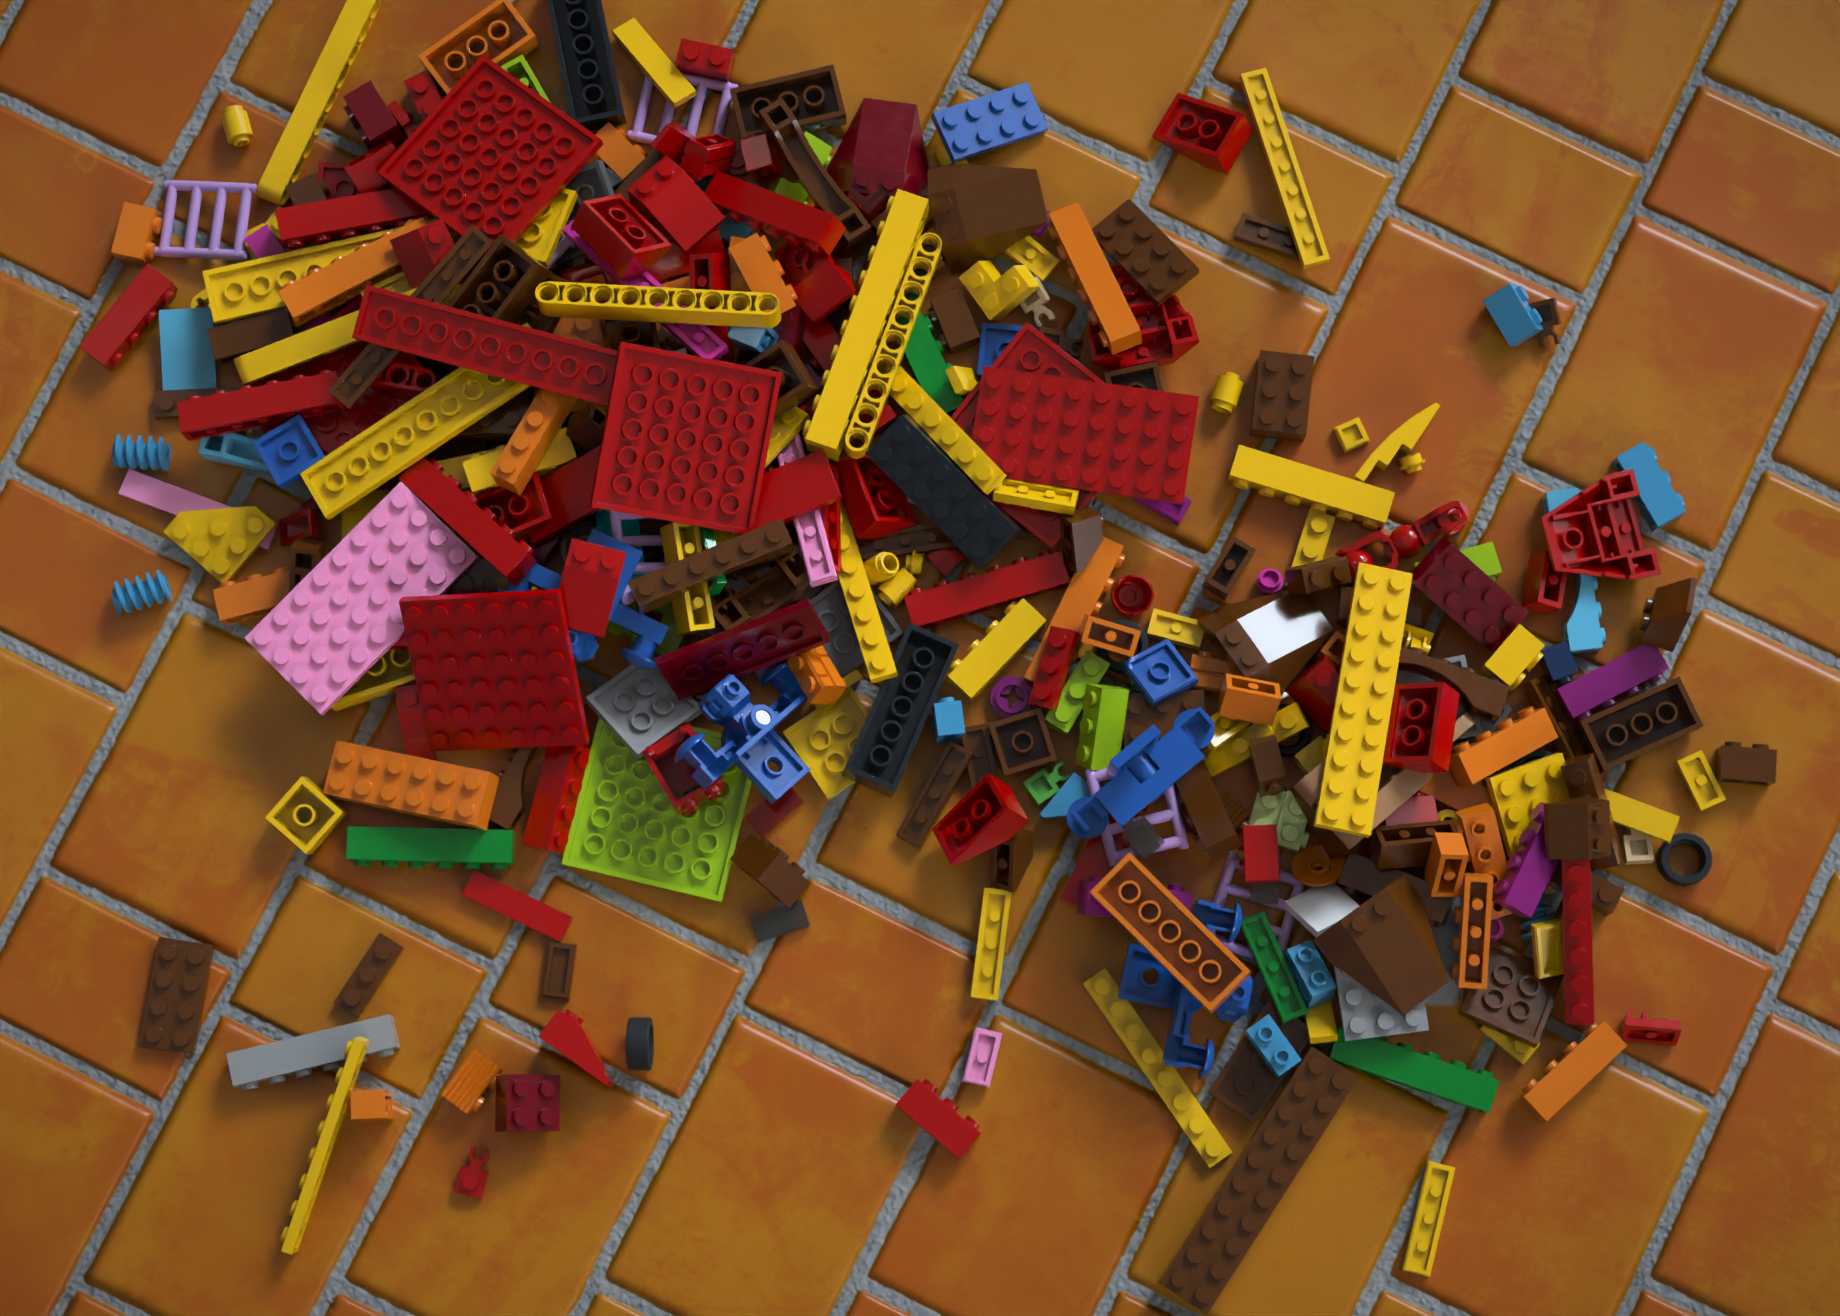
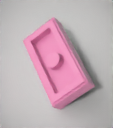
M975 1027L962 1082L990 1088L1003 1033Z

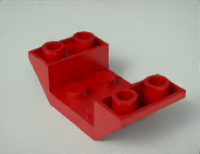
M788 242L784 243L774 253L775 259L779 261L785 272L782 275L785 285H792L798 297L795 301L815 324L819 323L856 293L849 273L835 265L831 254L830 256L821 252L814 254L801 244L796 247Z

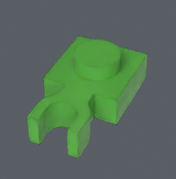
M1063 762L1057 764L1053 768L1052 773L1048 774L1046 769L1043 768L1021 784L1036 807L1060 790L1057 783L1066 782L1072 775L1069 773L1067 776L1062 777L1058 774V769L1064 765Z

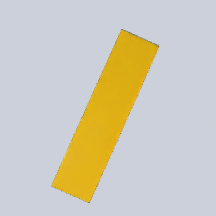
M1434 403L1411 417L1391 433L1369 456L1353 480L1364 483L1375 466L1385 471L1398 450L1409 455L1441 405Z

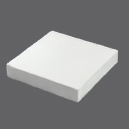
M1335 883L1312 887L1285 901V909L1316 938L1359 907Z

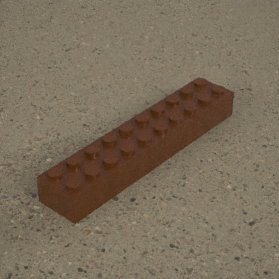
M1314 1047L1308 1048L1158 1281L1159 1284L1204 1314H1208L1358 1080V1076Z

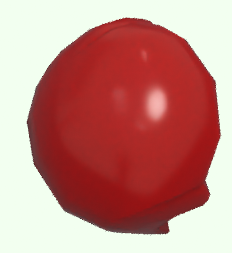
M1127 575L1113 584L1110 596L1113 606L1121 614L1135 616L1151 607L1154 591L1146 578L1139 575Z

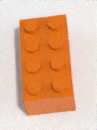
M496 0L418 55L423 68L428 71L430 77L446 96L482 55H485L497 65L502 66L522 54L526 56L539 47L536 35L510 1Z

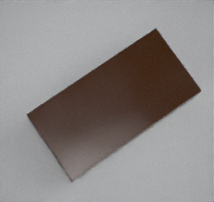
M549 941L542 997L570 1000L577 951L576 944Z

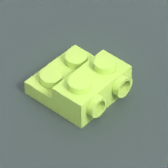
M1257 791L1248 826L1276 824L1278 848L1297 853L1300 847H1306L1309 832L1305 831L1308 820L1291 791H1282L1275 796L1268 795L1260 797Z

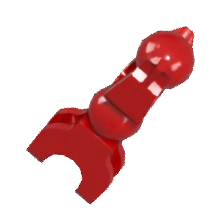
M1460 501L1449 502L1413 522L1412 525L1396 527L1392 530L1390 536L1388 534L1385 535L1381 531H1376L1351 546L1339 549L1335 555L1339 557L1346 556L1348 559L1351 582L1353 583L1359 562L1374 565L1373 558L1363 549L1377 542L1381 543L1384 547V554L1390 558V563L1383 567L1396 570L1400 558L1409 559L1415 557L1422 547L1424 549L1438 543L1442 537L1448 539L1461 532L1465 528L1469 516L1468 508ZM1448 516H1457L1459 520L1454 522L1450 521L1448 519Z

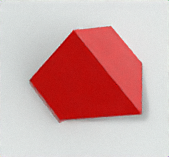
M313 496L288 517L279 519L281 546H291L297 538L323 540L321 509Z

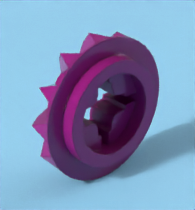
M1004 677L997 681L991 690V706L997 715L1004 718L1030 711L1032 706L1028 704L1032 688L1027 681L1020 677ZM1015 687L1016 697L1024 701H1015L1012 708L1009 709L1008 700L1000 696L1009 695L1012 688Z

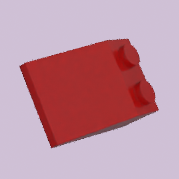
M1177 93L1152 137L1206 168L1228 174L1253 130L1243 113Z
M667 155L627 189L630 203L685 254L725 221L724 215L690 176Z
M537 471L533 473L520 496L501 486L475 496L480 501L477 506L482 510L485 507L489 508L498 517L495 522L500 527L505 523L514 531L516 535L513 538L518 543L521 540L525 541L552 521Z
M572 538L559 586L568 629L601 638L605 637L626 552Z
M988 773L932 828V831L950 864L956 866L1010 840L1029 819L1010 786Z
M558 1009L538 1037L600 1082L612 1088L615 1083L587 1029L581 1025L584 1020L569 1009L565 1013Z

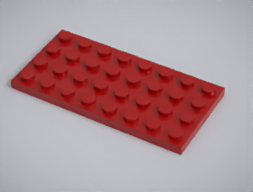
M983 366L972 440L1007 475L1005 479L1183 505L1199 396Z

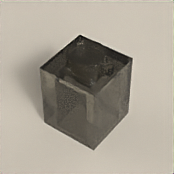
M1144 816L1139 820L1134 817L1122 827L1125 831L1122 833L1121 838L1141 862L1165 843Z

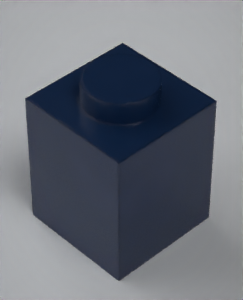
M1566 641L1540 651L1543 657L1539 660V663L1549 684L1557 683L1558 686H1562L1573 681L1572 676L1579 671Z

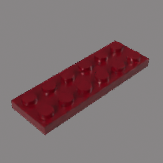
M806 599L656 657V664L677 698L682 700L715 687L729 674L739 678L830 642V636L809 599Z

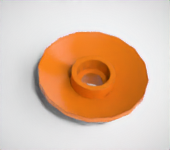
M1315 845L1302 849L1294 856L1291 862V871L1295 879L1304 885L1313 887L1326 886L1340 879L1346 861L1344 856L1330 860L1323 846Z

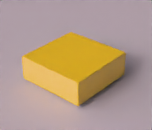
M1359 417L1333 429L1344 453L1370 442Z

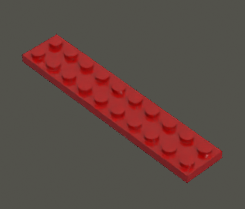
M367 284L352 338L604 406H608L617 357L616 350Z

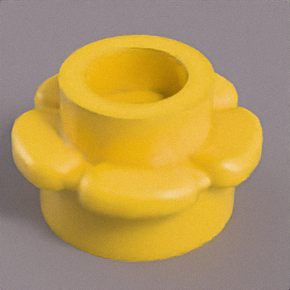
M1420 452L1404 456L1399 459L1401 463L1399 468L1400 470L1405 469L1407 474L1421 470V464L1425 462V459H1422Z
M913 550L912 555L907 554L905 569L910 571L912 576L913 574H922L924 554L916 553V550Z

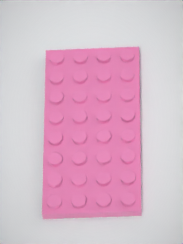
M400 482L245 639L321 715H324L405 634L399 600L402 597L443 595L479 557L413 492Z

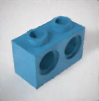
M954 697L938 699V703H934L930 711L934 744L948 743L949 740L953 742L961 741L965 734L961 700L954 701Z
M1312 940L1287 949L1284 958L1307 1010L1332 1000L1337 986Z
M1269 1014L1244 1031L1246 1037L1276 1078L1301 1061L1299 1055Z

